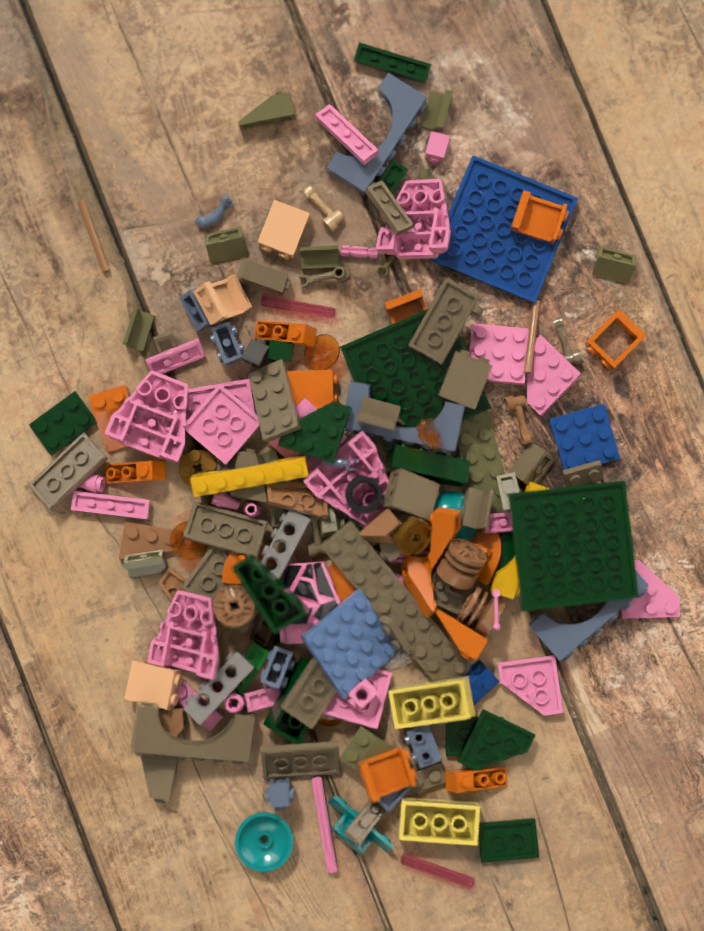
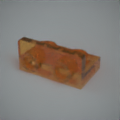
M431 417L428 420L423 419L416 429L419 431L417 437L437 449L443 441L440 438L441 434L434 429L430 431L427 429L433 420Z

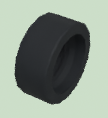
M358 476L348 483L345 489V498L347 504L354 511L368 514L380 506L383 500V491L375 479L369 476ZM367 483L374 488L375 498L370 505L360 506L353 500L352 493L358 484Z

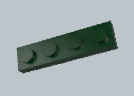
M360 42L353 60L354 63L426 84L431 68L429 63Z

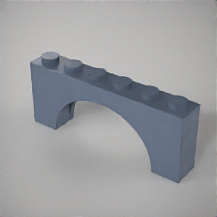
M390 73L386 75L378 87V94L387 102L392 114L391 130L385 141L377 148L379 155L363 165L355 156H346L336 152L326 167L329 174L364 196L366 195V188L375 184L376 178L378 176L381 177L386 170L385 164L387 161H391L397 153L395 151L398 144L401 146L406 140L407 136L405 134L408 129L412 130L415 126L417 115L419 113L422 114L427 107V97Z
M355 381L350 382L346 406L351 407L352 410L346 425V432L356 434L357 431H363L368 437L375 438L376 435L383 436V440L394 442V439L402 440V444L413 446V443L421 444V448L432 450V447L440 448V452L451 454V451L456 450L465 405L446 401L439 416L430 423L419 427H401L396 425L395 430H390L356 420L363 397L371 398V385Z
M636 571L638 596L640 598L648 591L646 588L649 585ZM634 598L605 601L594 615L574 623L559 622L542 612L529 623V626L559 661L562 659L566 661L574 654L572 650L577 646L579 648L583 647L588 642L587 638L591 634L597 635L603 629L602 625L607 621L611 623L618 617L616 613L621 609L626 610L633 604L631 600Z

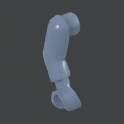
M224 194L219 207L217 206L215 211L209 215L198 216L195 220L196 225L204 229L219 223L226 207L230 208L233 205V201L229 199L228 195Z
M335 458L334 464L321 460L328 467H346L350 471L356 468L350 467L349 462L358 463L354 458L349 460Z

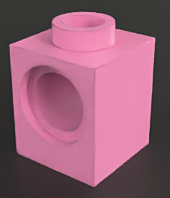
M431 131L425 153V158H428L429 162H443L450 136Z
M365 678L348 694L347 698L349 700L347 702L353 709L357 708L361 711L379 692ZM364 692L366 700H358L356 693Z

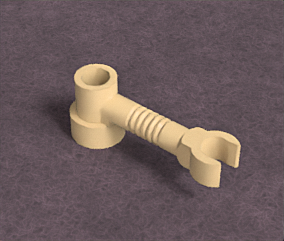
M309 185L304 189L305 196L327 215L322 223L327 230L333 232L338 228L337 225L345 219L344 215L339 210L333 212Z

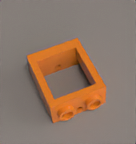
M618 309L584 344L587 346L586 350L591 355H596L600 359L599 362L604 368L612 370L647 335ZM613 321L619 324L634 339L615 361L594 342Z

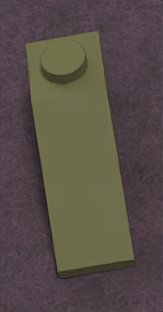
M280 91L269 97L238 121L240 130L295 120L291 93Z

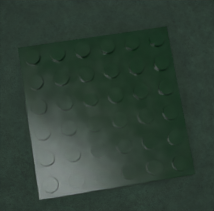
M428 309L340 346L354 381L370 384L372 399L401 407L398 418L405 423L402 427L426 425L439 416L446 401L454 402L439 396L455 352H460L461 349L467 351L461 334L457 337L442 365L408 346ZM484 389L476 409L465 406L462 420L491 409ZM377 435L384 452L392 450L395 445L402 444V440L394 439V442L383 440V436Z
M625 480L508 493L521 611L639 598Z

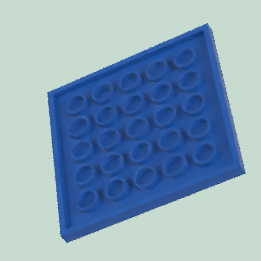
M472 155L448 213L451 229L448 250L444 253H439L438 258H431L429 261L528 302L535 303L578 198ZM523 190L531 192V196L559 205L567 204L566 210L569 213L566 222L562 221L560 226L563 232L560 240L556 239L554 244L510 230Z

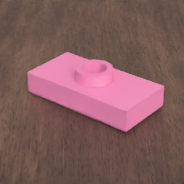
M266 687L243 693L247 712L250 713L273 707L281 692Z

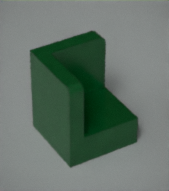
M270 340L268 361L276 362V360L282 359L285 362H290L294 344Z

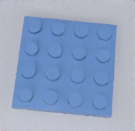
M362 589L354 591L301 636L342 699H346L348 694L365 678H370L400 651L395 650L391 646L390 638L381 630L382 626L378 621L380 617L373 610Z

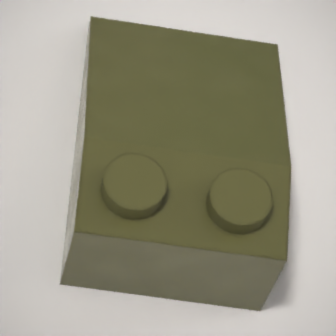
M361 726L339 759L359 772L357 762L395 747L367 727Z

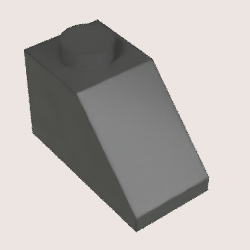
M257 338V340L251 339L241 356L243 362L256 368L263 367L269 352L268 342Z

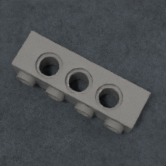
M292 510L283 512L279 520L282 522L280 528L274 529L270 537L273 539L271 545H266L261 554L264 556L262 560L264 565L269 559H273L276 562V568L270 571L278 579L310 521L306 516ZM285 526H293L295 531L292 536H287L284 533ZM276 543H284L286 549L283 553L275 551Z
M239 650L236 653L232 651L224 659L227 663L222 668L220 666L217 667L215 680H210L209 682L205 680L198 687L200 692L196 696L192 694L184 702L186 704L184 710L199 725L205 721L255 667ZM228 667L236 669L237 674L235 677L227 675L226 670ZM215 681H220L223 684L222 691H216L213 688ZM202 695L209 698V705L205 706L200 703Z

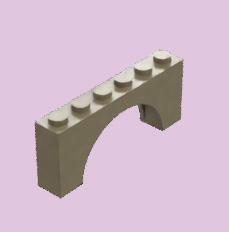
M137 701L131 750L132 753L138 756L154 754L155 757L165 758L168 755L174 756L176 759L192 757L197 761L212 759L214 762L222 763L224 760H229L235 764H243V762H249L255 715L253 712L248 713L247 711L232 713L229 723L218 734L204 740L190 741L175 737L161 725L157 703Z

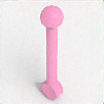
M497 589L492 591L495 617L493 629L496 631L500 630V624L498 623V596L500 591Z

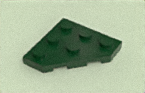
M331 402L300 418L301 429L282 436L278 446L334 464L352 408Z
M482 708L458 762L476 771L511 757L522 755L528 752L536 734Z

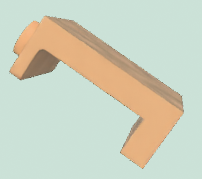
M274 200L258 240V245L261 246L260 249L268 253L272 251L279 253L278 256L289 260V258L294 259L305 226L309 222L310 213Z
M235 274L212 284L210 281L205 282L193 291L211 325L240 316L252 308Z
M132 661L124 699L134 702L157 703L159 708L174 709L178 702V687L182 683V670H173L147 664L144 661Z

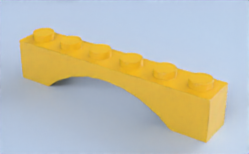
M304 454L249 467L193 474L190 480L193 495L198 497L309 477L310 470L307 455Z
M528 481L525 491L550 488ZM515 556L506 566L496 571L490 587L491 592L497 589L500 591V595L510 599H514V596L519 594Z

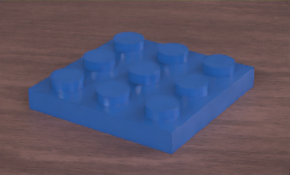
M605 404L549 419L563 470L600 460L601 464L621 459Z

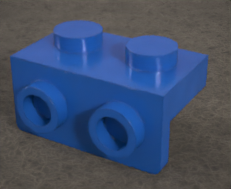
M480 660L471 665L469 672L461 676L469 677L474 705L500 682Z

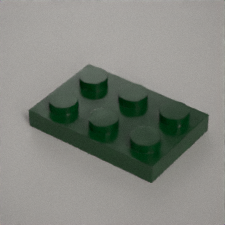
M74 391L30 423L29 426L49 454L53 456L97 423L92 412L78 393Z

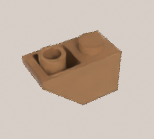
M387 508L370 524L366 525L359 534L369 543H394V534L399 531L403 523L393 511Z
M174 707V709L161 708L159 710L158 716L161 725L170 734L177 737L186 726L184 707Z

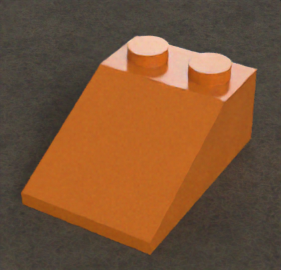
M126 385L88 396L93 415L108 453L126 447L120 444V442L104 435L111 416L131 396Z
M436 608L435 613L456 647L460 650L459 654L469 661L472 658L477 660L488 639Z

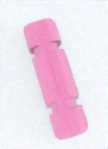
M342 245L341 247L342 256L349 257V255H352V257H370L372 259L378 257V251L373 247H370V249L361 246L349 247L348 245Z

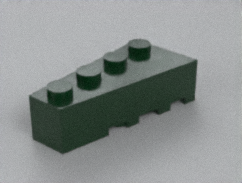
M398 444L387 454L385 473L390 476L392 470L404 469L428 480H436L438 484L463 487L467 484L470 461L465 460L461 456L449 457L443 452L431 453L424 448L413 449L409 448L407 444Z
M253 554L245 557L232 567L274 634L307 615L310 611V608Z
M304 657L300 658L289 677L286 688L282 689L263 722V725L295 744H303L302 738L308 727L284 711L280 706L310 662V660Z

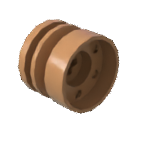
M453 539L445 551V556L442 557L437 566V573L440 578L451 586L465 590L471 589L479 576L478 573L483 569V565L487 561V555L472 542L464 539Z
M237 585L227 586L220 590L213 604L214 614L218 622L232 629L246 625L251 620L255 609V604L246 589ZM235 601L238 602L239 610L231 611L229 604H233Z
M476 586L461 605L457 621L461 623L467 616L468 619L465 626L468 627L475 621L477 623L474 631L483 637H487L495 624L494 597L487 602L488 592L485 591L479 597L482 588ZM499 598L498 619L506 605V602Z

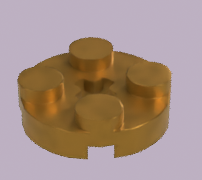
M192 450L185 454L180 461L179 475L191 487L190 478L195 474L194 465L202 464V473L217 470L214 457L204 450Z
M414 516L409 517L399 531L394 534L393 539L396 542L397 549L406 556H411L410 554L413 553L416 555L421 553L431 540L429 534L432 532V529L423 519Z

